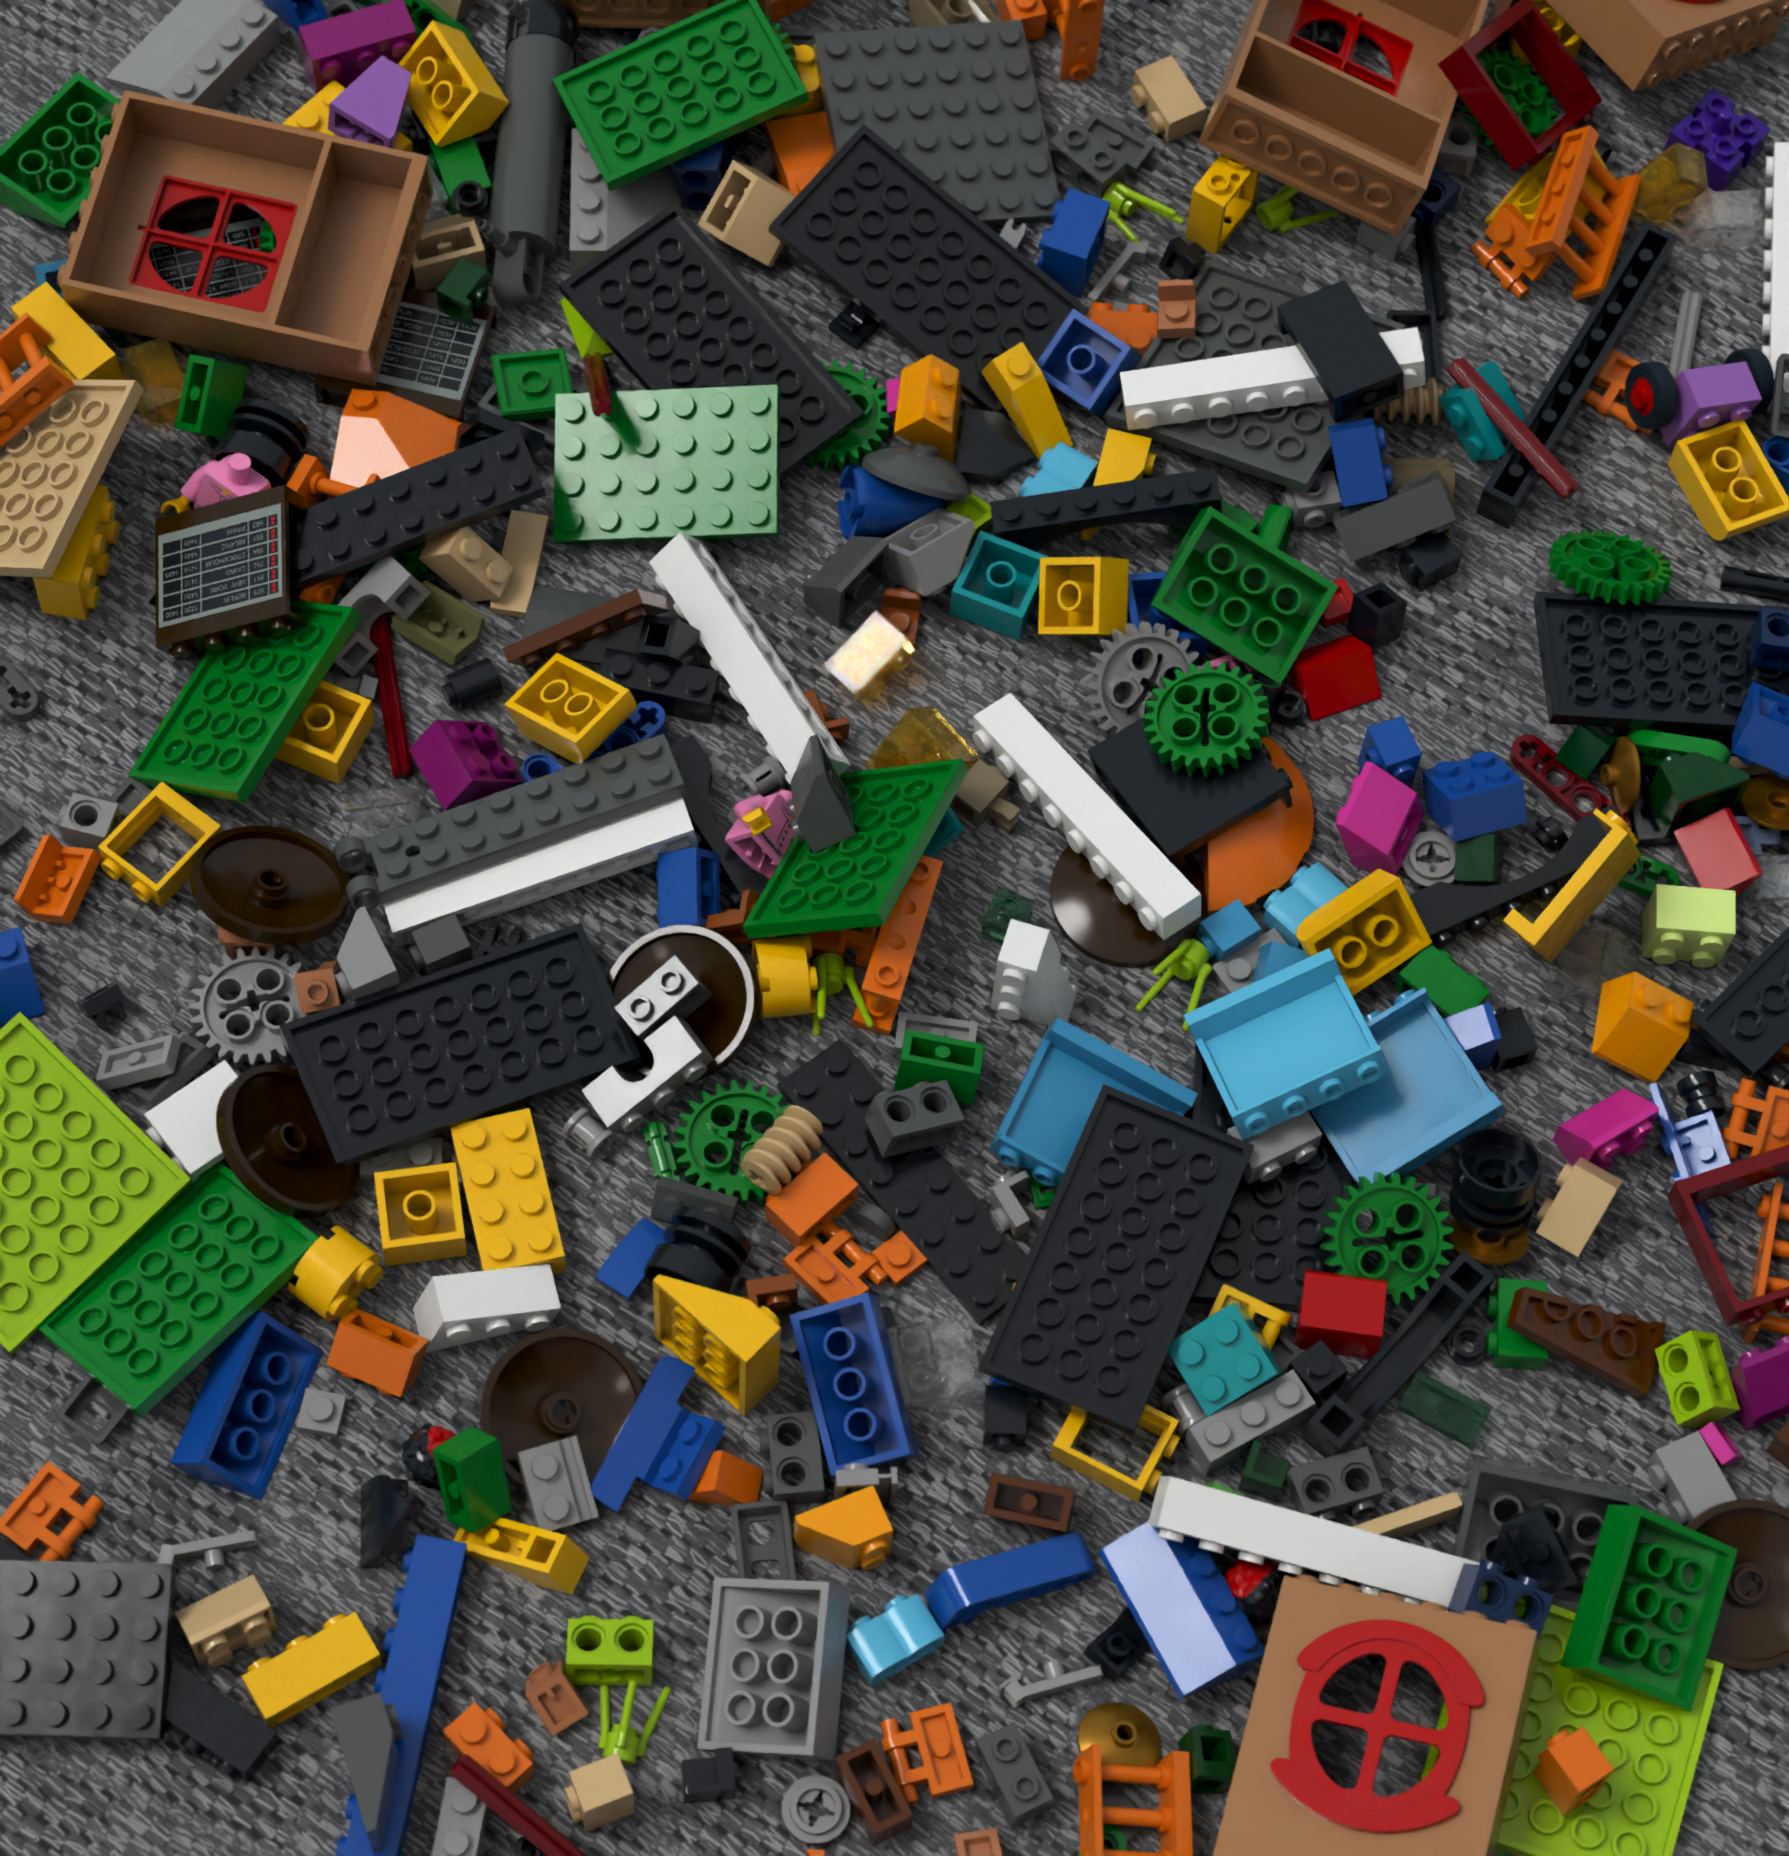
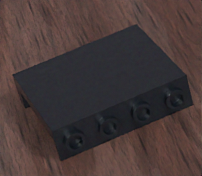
M1210 691L1204 694L1206 719L1205 725H1203L1205 734L1203 746L1209 744L1208 713L1211 711L1208 701ZM1143 717L1088 750L1092 768L1097 777L1126 815L1180 872L1187 869L1185 855L1278 799H1281L1287 808L1293 806L1290 789L1293 788L1292 781L1283 768L1277 770L1271 763L1272 757L1263 743L1261 749L1250 747L1251 760L1241 756L1237 758L1238 769L1227 763L1224 765V774L1220 775L1216 767L1210 768L1207 777L1203 776L1201 768H1196L1195 772L1188 776L1186 765H1183L1175 772L1173 771L1171 760L1162 764L1159 753H1152L1150 743L1146 739Z

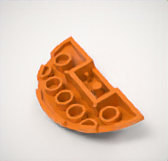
M1267 736L1260 738L1272 757L1271 763L1277 770L1283 768L1292 781L1293 788L1290 789L1293 806L1287 808L1282 800L1278 799L1201 846L1207 915L1216 913L1237 899L1241 901L1245 908L1252 907L1258 898L1265 896L1273 890H1281L1297 872L1298 865L1304 855L1308 853L1313 836L1314 809L1307 783L1300 770L1284 750Z

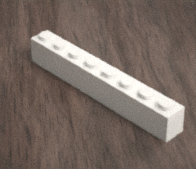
M1775 142L1773 156H1766L1765 178H1772V186L1765 187L1764 209H1771V219H1765L1764 241H1770V250H1764L1763 272H1770V282H1763L1762 304H1769V314L1762 315V336H1768V346H1762L1761 352L1765 354L1771 364L1774 381L1777 359L1783 353L1789 354V142ZM1788 372L1784 374L1783 389L1787 393H1789ZM1772 401L1770 406L1767 408V413H1771ZM1782 408L1780 414L1789 415V409Z
M1418 327L1379 333L1404 372V389L1425 386V359ZM1296 345L1120 372L1128 430L1148 429L1154 426L1186 423L1214 417L1220 418L1227 415L1260 412L1266 409L1298 406L1328 400L1327 395Z
M679 532L649 562L657 574L655 580L675 601L673 607L677 614L688 621L692 627L700 630L698 644L705 648L711 656L710 664L713 669L719 671V674L725 677L729 683L728 691L735 701L743 705L748 712L747 720L757 732L761 733L767 741L766 749L768 753L782 764L787 772L785 778L790 784L809 737L817 734L840 776L851 764L703 542L698 538Z
M1011 693L973 716L975 731L973 733V740L979 750L983 753L988 752L996 760L997 767L1006 777H1012L1019 785L1024 798L1030 803L1035 802L1040 807L1048 824L1053 828L1058 827L1066 835L1070 847L1076 853L1081 852L1089 860L1094 873L1100 879L1106 878L1119 900L1125 905L1130 904L1137 911L1141 923L1147 930H1154L1165 940L1201 916V893Z
M679 797L383 903L394 938L400 947L412 943V931L454 913L461 927L651 863L658 860V853L687 849L699 845L683 797Z
M1160 1476L1148 1521V1526L1160 1529L1158 1537L1183 1543L1184 1536L1200 1540L1198 1548L1223 1554L1224 1547L1240 1551L1238 1556L1240 1560L1263 1565L1264 1558L1280 1562L1278 1570L1299 1575L1303 1574L1304 1569L1319 1573L1318 1579L1326 1584L1337 1586L1346 1580L1359 1584L1358 1588L1362 1590V1593L1379 1596L1380 1593L1386 1591L1402 1597L1404 1602L1421 1605L1422 1602H1433L1444 1606L1446 1611L1463 1564H1480L1465 1558L1171 1476ZM1484 1582L1478 1590L1479 1599H1481Z

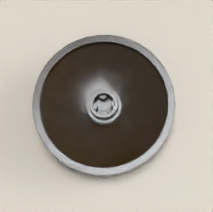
M245 826L217 834L202 845L194 859L190 885L197 905L208 918L221 928L239 937L259 943L294 945L319 939L333 931L341 923L349 904L346 886L350 878L347 872L339 868L336 856L325 846L310 837L278 827Z
M1068 845L1056 862L1051 878L1050 905L1052 914L1065 938L1080 952L1098 962L1124 968H1139L1158 964L1176 950L1183 939H1192L1199 929L1206 907L1202 870L1191 852L1184 856L1187 869L1181 873L1201 893V916L1163 940L1154 930H1147L1141 923L1137 911L1130 904H1123L1115 894L1114 888L1106 878L1100 879L1092 870L1089 860L1081 852L1076 853Z
M667 926L654 930L633 942L612 966L607 976V982L617 1004H619L674 955L690 967L712 994L707 1001L684 1020L689 1024L714 1059L706 1066V1072L695 1080L698 1081L726 1067L736 1058L748 1042L758 1014V987L750 964L744 955L725 937L700 926ZM627 1024L641 1055V1063L631 1068L647 1077L653 1068V1054L647 1044Z
M275 1064L255 1066L243 1072L226 1087L217 1106V1135L227 1163L238 1180L253 1196L270 1208L297 1218L323 1216L330 1213L351 1196L359 1180L360 1162L339 1170L336 1169L295 1069Z
M559 1328L541 1331L511 1346L490 1370L480 1397V1429L482 1432L498 1438L503 1450L502 1461L505 1475L524 1488L525 1485L516 1456L517 1452L577 1436L588 1480L591 1484L642 1391L643 1385L629 1359L606 1339L578 1329Z
M1754 1499L1731 1500L1707 1508L1691 1519L1685 1527L1738 1549L1707 1657L1724 1665L1740 1669H1765L1788 1662L1789 1509L1775 1503Z

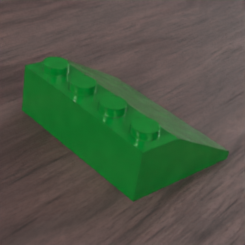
M77 72L0 148V202L14 212L66 229L79 216L80 205L83 199L89 198L91 192V172L94 167H99L102 159L100 153L101 143L104 135H110L113 126L111 123L112 110L115 103H120L121 100Z
M1208 506L1199 511L1181 541L1150 605L1263 676L1281 684L1339 586L1211 506Z
M1608 1505L1560 1666L1596 1681L1685 1711H1691L1738 1549L1637 1505Z

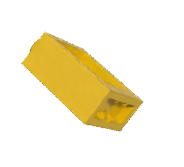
M1220 154L1192 190L1185 238L1192 242H1197L1201 247L1216 255L1254 207L1260 172ZM1229 219L1231 223L1227 224L1224 220Z
M161 781L98 846L100 856L102 857L101 868L112 879L118 881L122 878L131 885V891L141 901L148 903L152 900L162 908L191 877L197 852L209 839L222 833L221 825ZM163 814L198 840V842L155 884L121 857Z
M1146 1404L1138 1425L1160 1437L1137 1481L1073 1449L1089 1417L1071 1410L1052 1445L1050 1458L1138 1503L1144 1492L1152 1495L1163 1473L1157 1470L1162 1457L1171 1459L1181 1437L1175 1435L1179 1420Z

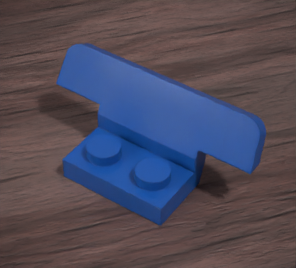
M672 1356L663 1357L656 1363L590 1484L593 1498L609 1510L618 1512L635 1479L660 1493L685 1501L688 1500L726 1429L717 1420L691 1413L677 1404L695 1367Z

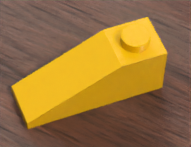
M1023 342L991 360L981 373L1035 456L1040 460L1047 448L1053 450L1060 441L1072 447V440L1045 377Z
M1108 428L1093 486L1143 479L1144 475L1151 476L1156 454L1149 453L1152 438ZM1102 526L1082 530L1081 539L1088 541Z
M501 1517L475 1534L459 1527L453 1541L467 1543L470 1556L539 1586L570 1595L573 1594L590 1559L567 1535Z

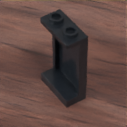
M1346 280L1325 286L1318 291L1277 306L1278 328L1282 335H1290L1329 400V413L1335 423L1404 396V372Z

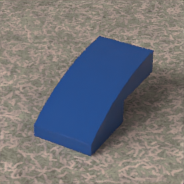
M643 1217L595 1275L596 1281L630 1302L647 1279L644 1269L656 1246L661 1243H667L663 1237L665 1230Z

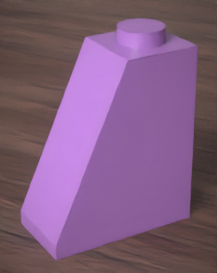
M384 56L379 57L330 103L327 129L343 138L395 149L409 99L412 73Z

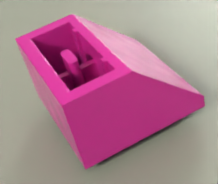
M1366 761L1360 775H1357L1352 782L1351 794L1345 807L1342 806L1338 811L1336 827L1340 832L1345 850L1353 866L1370 872H1374L1379 868L1397 876L1425 814L1417 792L1376 764Z
M1623 1088L1559 1125L1553 1141L1572 1166L1580 1157H1583L1606 1171L1614 1164L1613 1158L1623 1152L1627 1157L1632 1156L1646 1145L1645 1139L1653 1131V1123L1660 1110L1654 1103Z

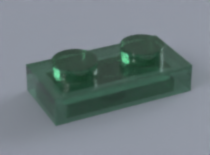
M1417 1370L1397 1408L1470 1449L1491 1411L1490 1408Z

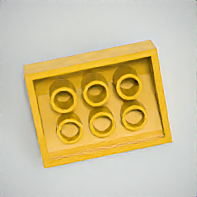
M660 1274L653 1279L655 1337L681 1361L695 1367L694 1372L745 1417L779 1383L781 1338L779 1319L769 1308L765 1306L759 1308L749 1299Z

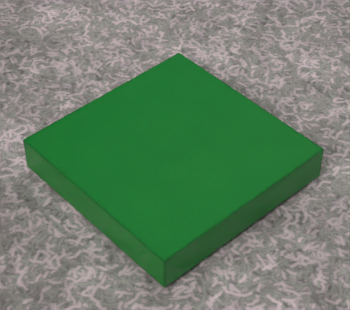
M565 348L491 355V366L500 416L514 422L555 418V394L573 393Z

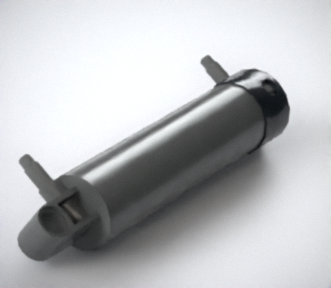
M501 0L505 9L510 13L505 44L506 62L502 90L509 104L502 111L499 119L489 222L482 219L477 223V228L487 238V253L495 261L492 291L496 302L504 309L539 299L542 293L544 267L551 264L556 255L569 113L552 79L574 69V63L577 58L579 19L572 9L553 0H527L522 3L518 0Z

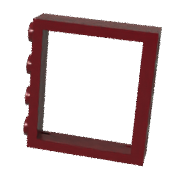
M1532 0L1518 1L1438 63L1440 69L1513 171L1525 163L1531 168L1545 158L1549 152L1558 147L1563 133L1579 129L1581 125L1594 117L1591 110L1602 101L1597 91ZM1507 29L1566 111V114L1535 140L1474 56Z
M1789 1144L1676 1181L1667 1196L1727 1327L1741 1323L1743 1327L1753 1325L1761 1321L1765 1317L1764 1314L1776 1310L1779 1311V1314L1789 1313V1286L1740 1303L1694 1204L1788 1174Z

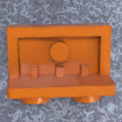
M1093 302L1091 303V309L1085 315V317L1143 356L1157 336L1158 313L1150 312V305L1128 304V311L1113 310L1112 303Z
M44 834L15 894V903L32 919L42 922L71 924L102 857L94 849L62 846L52 835Z

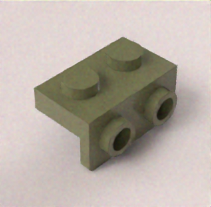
M424 580L421 583L431 594L406 620H403L398 614L394 615L390 628L431 652L439 659L454 666L477 646L486 618L476 610Z

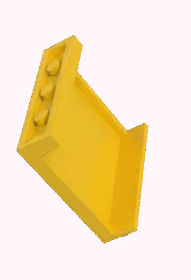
M1597 808L1594 810L1593 814L1606 832V837L1536 921L1532 924L1514 908L1503 920L1521 940L1550 963L1558 956L1642 855L1636 847L1639 841L1631 832L1632 829L1628 827L1629 824L1612 810H1609L1606 815Z

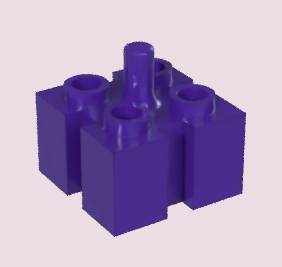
M1712 88L1696 105L1692 117L1687 114L1670 131L1663 155L1685 171L1690 165L1699 171L1697 179L1720 195L1737 178L1740 167L1746 168L1762 152L1770 127L1748 112L1742 117L1734 112L1736 104Z

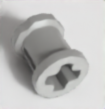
M770 755L763 759L762 765L747 775L741 773L736 777L739 788L747 798L754 795L763 796L777 786L782 788L788 784L783 768Z
M583 1107L575 1112L566 1122L562 1133L566 1137H573L587 1150L586 1156L590 1160H595L612 1145L616 1134L611 1129L605 1130L591 1117L592 1112L588 1108Z
M1187 1383L1169 1391L1161 1398L1163 1406L1165 1408L1168 1407L1173 1417L1179 1420L1177 1432L1182 1438L1186 1437L1190 1426L1207 1418Z

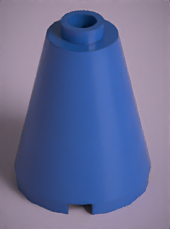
M846 466L840 478L839 488L846 489L844 500H838L837 509L841 534L843 537H848L847 540L852 536L876 537L893 533L938 507L945 509V499L900 487L871 474L861 466Z

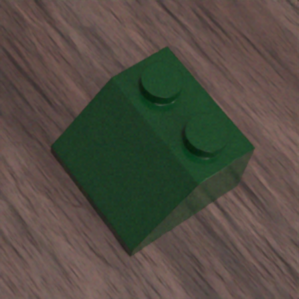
M1697 752L1683 756L1681 754H1673L1660 762L1645 801L1664 838L1674 835V831L1724 808H1730L1734 815L1750 782V777L1745 771Z

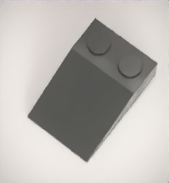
M381 1692L329 1708L373 1854L382 1851L399 1757L395 1742L403 1740L393 1703L384 1705Z

